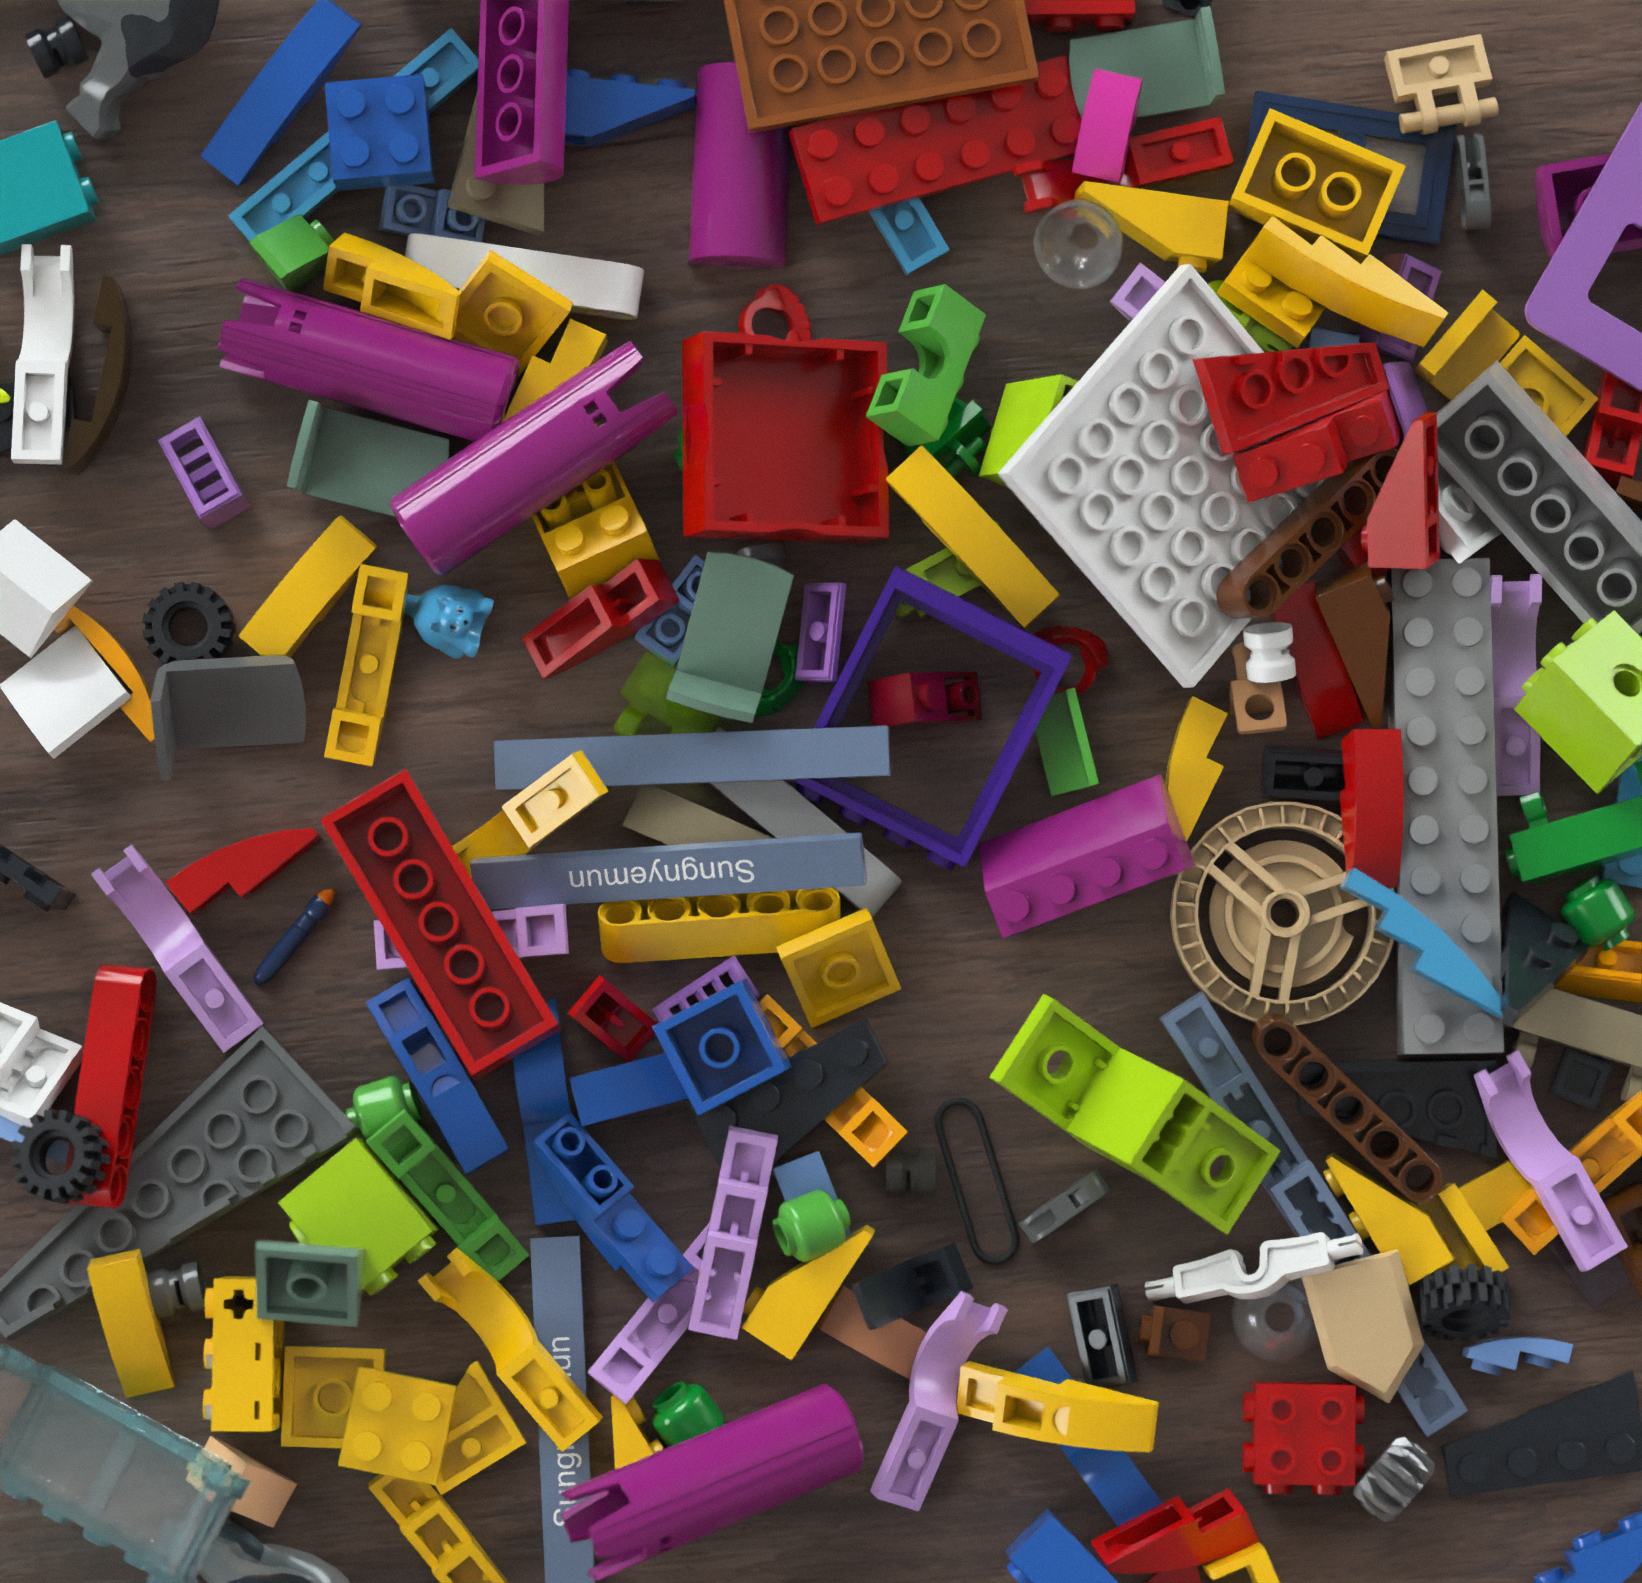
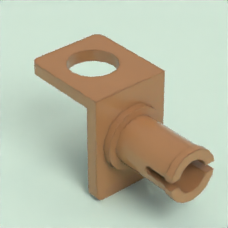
M1244 642L1236 644L1232 648V655L1235 661L1237 680L1230 683L1228 708L1229 714L1235 715L1238 733L1245 735L1285 730L1287 718L1281 681L1262 683L1248 680L1246 662L1250 659V652L1252 651L1244 646ZM1274 711L1265 720H1255L1248 715Z

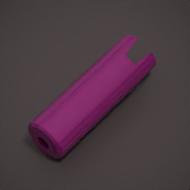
M241 278L237 284V291L250 296H245L243 299L238 321L224 320L218 350L227 354L221 359L219 367L474 442L503 423L514 398L519 377L520 365L516 356L455 338L448 340L352 308L252 279Z
M631 341L620 346L591 366H586L390 498V508L396 515L397 521L436 575L445 576L638 446L640 441L677 415L678 410L666 391L622 412H619L610 399L609 395L643 365L641 361L643 357ZM595 407L596 411L588 415L587 411ZM603 419L605 423L597 428L595 423Z
M822 1384L561 1491L564 1498L570 1502L591 1496L561 1513L564 1527L570 1543L590 1539L598 1559L616 1555L588 1570V1575L594 1581H599L860 1472L864 1459L863 1444L859 1438L855 1419L845 1400L839 1392L827 1384Z

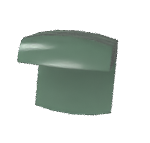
M1210 6L1200 8L1195 19L1070 40L1069 66L1071 85L1081 118L1083 117L1095 69L1143 79L1136 121L1209 108L1219 104L1225 95L1219 49Z
M308 400L290 468L287 487L309 496L395 517L396 515L390 508V498L448 460L449 439L328 409L319 402Z
M708 551L677 669L668 689L666 699L707 713L752 723L767 678L794 575L776 565L753 557L730 552Z

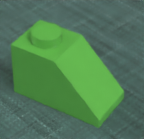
M298 214L257 235L249 243L261 262L286 290L298 292L326 269L328 249L335 240L317 219L308 224L302 215Z

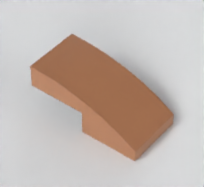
M840 1285L816 1327L909 1380L919 1346L927 1334L926 1331L902 1318L880 1328L870 1330L867 1327L854 1291L843 1285Z

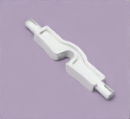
M1319 1232L1298 1238L1265 1241L1260 1247L1259 1269L1252 1275L1247 1274L1246 1266L1243 1263V1256L1238 1251L1226 1250L1198 1261L1174 1266L1173 1277L1145 1282V1288L1147 1289L1145 1292L1148 1301L1151 1303L1175 1296L1184 1304L1228 1294L1240 1299L1262 1298L1275 1293L1286 1285L1289 1280L1334 1270V1260L1362 1255L1363 1248L1361 1246L1363 1245L1358 1233L1330 1240L1325 1233Z

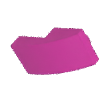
M1100 69L1094 70L1079 131L1072 169L1073 173L1114 182L1121 181L1124 175L1131 130L1136 124L1143 83L1142 78Z

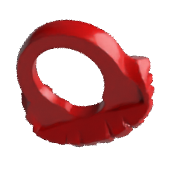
M770 284L756 290L755 299L744 307L739 316V333L754 334L752 318L757 311L771 310L776 313L780 312L786 318L790 329L784 340L795 342L812 340V332L809 330L811 322L808 321L809 317L805 313L804 305L800 303V299L796 294H792L791 289L782 284Z
M1057 625L1053 629L1045 627L1041 632L1037 631L1034 633V635L1055 646L1063 643L1077 646L1085 663V672L1082 679L1071 687L1057 686L1053 695L1066 692L1065 690L1075 688L1077 696L1082 694L1092 685L1096 673L1108 666V661H1106L1108 659L1106 655L1108 650L1106 649L1105 642L1099 639L1100 637L1096 634L1092 635V632L1088 630H1081L1078 627L1070 629L1069 626L1062 628ZM1033 668L1035 678L1038 681L1042 672Z

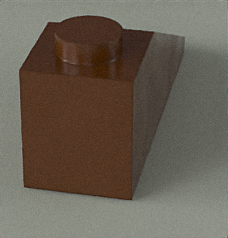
M1368 562L1315 583V598L1371 726L1374 728L1382 724L1390 624L1388 602L1395 600L1385 573L1376 575L1374 568L1368 567Z

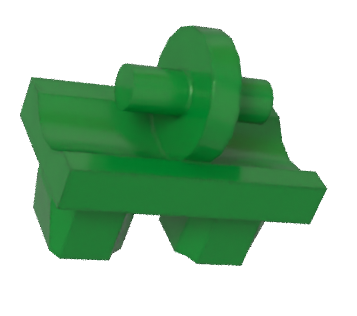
M955 396L948 414V425L940 436L939 441L908 447L903 443L901 445L908 457L922 445L953 478L963 468L976 477L980 473L981 466L975 457L987 447L981 438L991 429V426L983 416L982 408L973 400L966 404Z

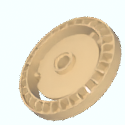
M1268 802L1246 807L1225 817L1205 832L1191 848L1190 852L1196 867L1179 873L1172 891L1170 910L1172 936L1183 967L1193 983L1209 1000L1228 1013L1249 1022L1256 1023L1263 1016L1274 1013L1283 1015L1295 1026L1330 1017L1359 999L1378 978L1389 958L1394 939L1374 929L1383 913L1382 910L1359 898L1355 899L1354 895L1339 888L1346 876V872H1343L1338 864L1324 852L1310 845L1288 840L1261 843L1246 851H1243L1234 843L1245 836L1264 830L1292 829L1323 839L1345 857L1342 818L1339 815L1318 806L1299 802ZM1225 850L1234 859L1221 871L1213 863ZM1207 874L1216 881L1209 904V924L1213 940L1225 961L1236 972L1250 980L1249 991L1243 990L1230 981L1214 964L1205 948L1200 933L1198 907L1199 896ZM1276 901H1287L1295 909V921L1288 928L1279 927L1271 918V908ZM1367 906L1366 935L1353 965L1341 979L1326 990L1311 997L1289 1000L1292 987H1299L1314 982L1338 965L1347 953L1354 938L1343 927L1344 915ZM1261 985L1279 988L1277 1000L1260 997Z

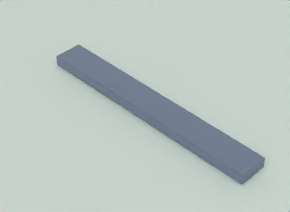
M889 726L494 741L495 790L497 791L524 790L568 756L579 750H582L606 787L891 776Z

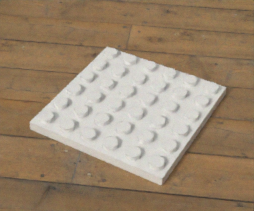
M1191 264L1178 267L998 473L1183 688H1194L1252 619H1233L1221 612L1216 598L1217 589L1221 581L1325 480L1322 479L1248 503L1233 459L1234 453L1222 454L1193 359L1264 352ZM1317 418V419H1315V420H1312V421H1310V422H1308V423H1305V424H1303V425H1300V426H1298V427H1295V428H1293V429H1291V430H1288V431H1286V432H1283V433H1281V434H1278V435H1276V436H1273V437H1271V438H1269V439H1266V440H1264V441H1261V442H1259V443H1256V444H1254V445H1252V446H1255V445L1264 443V442H1266V441L1272 440V439H1274V438H1277V437H1279V436H1282V435H1284V434H1287V433H1289V432H1292V431H1294V430H1296V429H1299V428H1301V427H1303V426H1305V425H1307V424H1310V423H1312V422L1318 420L1319 418ZM1343 497V505H1344V507L1346 506L1345 497ZM1312 527V529H1311L1312 538H1314V529H1313V527ZM1281 558L1279 559V568H1280V570H1282V560H1281ZM1249 589L1247 590V601H1248V603H1249V601H1250V591H1249Z

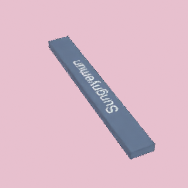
M862 833L473 858L470 863L472 881L489 909L863 886L867 882Z
M580 1236L530 1238L534 1330L539 1342L588 1398ZM538 1424L545 1583H596L588 1575V1570L595 1567V1553L591 1540L570 1543L561 1515L567 1509L591 1497L588 1496L570 1502L561 1493V1491L591 1479L589 1431L562 1452Z

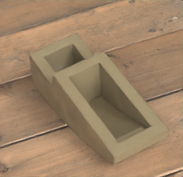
M640 785L622 826L665 846L772 839L750 827L654 785Z

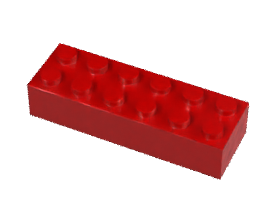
M406 769L319 819L475 1081L561 1030Z

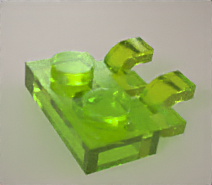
M646 651L619 692V695L630 701V703L614 724L613 732L619 736L635 735L649 713L672 728L668 734L710 733L722 716L687 707L666 699L676 670Z

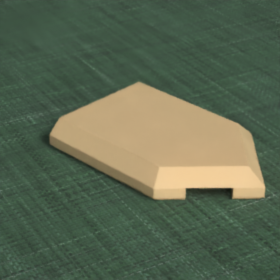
M1398 1249L1337 1264L1332 1271L1302 1278L1327 1369L1387 1403H1390L1424 1346Z

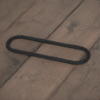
M962 1097L951 1098L943 1102L938 1108L934 1119L935 1130L968 1239L975 1256L981 1261L991 1265L1003 1264L1010 1260L1017 1252L1019 1235L984 1118L979 1107L971 1100ZM953 1105L967 1106L976 1117L1012 1238L1010 1249L1000 1257H990L984 1254L976 1240L942 1127L943 1114Z

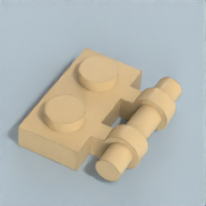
M1481 34L1386 52L1384 61L1395 104L1414 100L1416 112L1399 115V125L1403 134L1420 131L1422 135L1437 133L1439 127L1462 123L1464 127L1479 125L1481 119L1498 116L1499 110L1496 98L1491 97L1478 100L1476 88L1487 87L1492 81ZM1457 93L1459 104L1435 107L1433 96Z

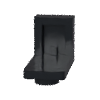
M954 1242L915 1256L860 1280L852 1285V1289L867 1327L870 1330H874L926 1306L957 1296L961 1291L967 1292L973 1289L957 1245Z

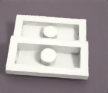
M76 625L0 684V688L53 759L132 698L116 674L105 663L95 647Z
M0 1003V1116L21 1126L32 1127L33 1124L29 1118L35 1114L44 1117V1111L49 1110L81 1064L83 1046L40 1029L37 1017L3 1003Z

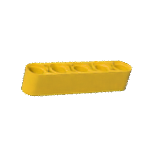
M834 887L604 902L598 909L601 950L606 959L615 963L778 953L777 946L841 919L840 895Z

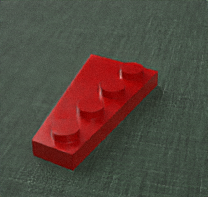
M1375 342L1193 359L1222 454L1237 452L1390 389Z

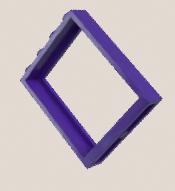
M895 566L813 729L838 728L901 601L1042 673L958 838L840 778L793 780L798 783L795 790L802 796L820 804L823 798L826 797L842 805L838 813L860 825L865 826L867 820L870 819L885 827L882 834L884 837L903 847L909 848L913 841L929 849L926 858L944 868L953 870L955 864L965 868L1073 654L899 566Z

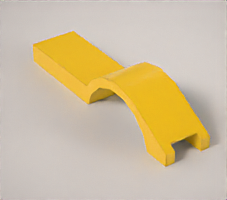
M579 750L568 756L502 806L503 809L496 816L452 847L472 879L470 863L473 858L527 855L539 842L606 794L608 789L582 750Z
M458 1248L454 1249L447 1256L451 1263L434 1277L427 1272L418 1282L435 1302L447 1305L469 1323L489 1350L496 1365L497 1376L562 1452L565 1451L600 1422L603 1416L539 1342L528 1317L507 1290Z

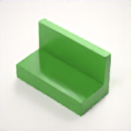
M1075 688L1052 695L1035 729L1051 797L1099 785Z

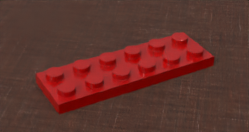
M1066 55L1036 63L1039 74L1038 82L861 114L834 117L792 128L788 134L816 225L820 226L1014 173L1012 167L1015 164L1036 159L1058 161L1075 156L1082 118L1077 109Z

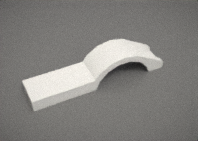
M22 244L20 271L24 291V333L22 349L15 368L11 460L14 464H62L64 457L68 367L70 365L74 338L73 250L71 245H61L60 256H34L33 246L31 244Z

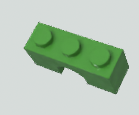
M946 284L914 291L898 333L915 347L919 357V370L917 372L911 368L881 375L866 418L907 447L939 441L940 436L948 425V414L955 396L963 385L964 372L970 356L979 343V332L986 314Z

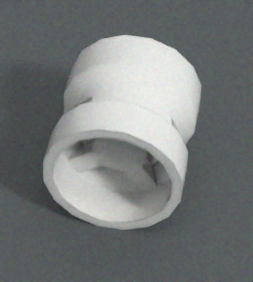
M1263 622L1247 626L1243 629L1244 646L1252 651L1250 652V659L1246 662L1248 680L1268 683L1284 681L1296 676L1295 658L1289 654V649H1287L1293 643L1291 624Z

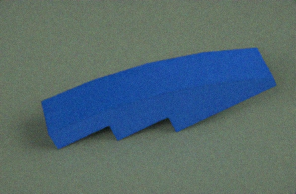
M317 0L260 71L200 156L236 185L245 184L269 147L279 142L302 106L312 101L363 24L332 0Z

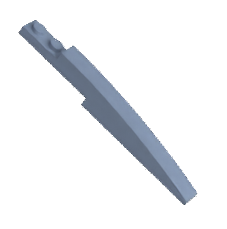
M1200 991L1159 1018L1208 1097L1281 1150L1261 1183L1296 1238L1323 1232L1330 1240L1356 1234V1231L1314 1164L1306 1157L1204 993ZM1362 1242V1255L1334 1260V1264L1337 1265L1371 1255ZM1424 1341L1423 1348L1396 1392L1423 1434L1429 1437L1466 1413L1468 1409Z

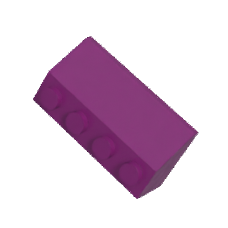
M1162 775L1141 781L979 844L985 893L1002 939L1015 936L1196 867Z

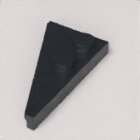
M1514 891L1510 893L1502 908V914L1507 915V925L1502 932V945L1505 949L1501 955V979L1506 981V990L1501 997L1500 1011L1504 1017L1502 1022L1510 1027L1585 957L1590 948L1579 939V935L1573 927L1557 921Z

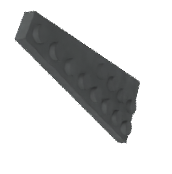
M261 1026L132 1151L126 1194L119 1208L76 1205L0 1278V1332L5 1338L13 1341L92 1294L93 1290L87 1271L91 1259L140 1249L144 1263L350 1140L360 1129L270 1031Z

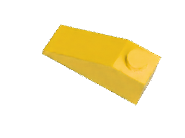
M1084 181L1076 189V201L1164 261L1178 262V267L1191 264L1197 272H1206L1207 267H1213L1222 260L1229 201Z
M869 1225L863 1226L846 1236L845 1242L836 1249L812 1261L802 1262L772 1279L765 1291L756 1286L744 1305L743 1313L748 1315L742 1329L792 1361L872 1238L875 1229Z

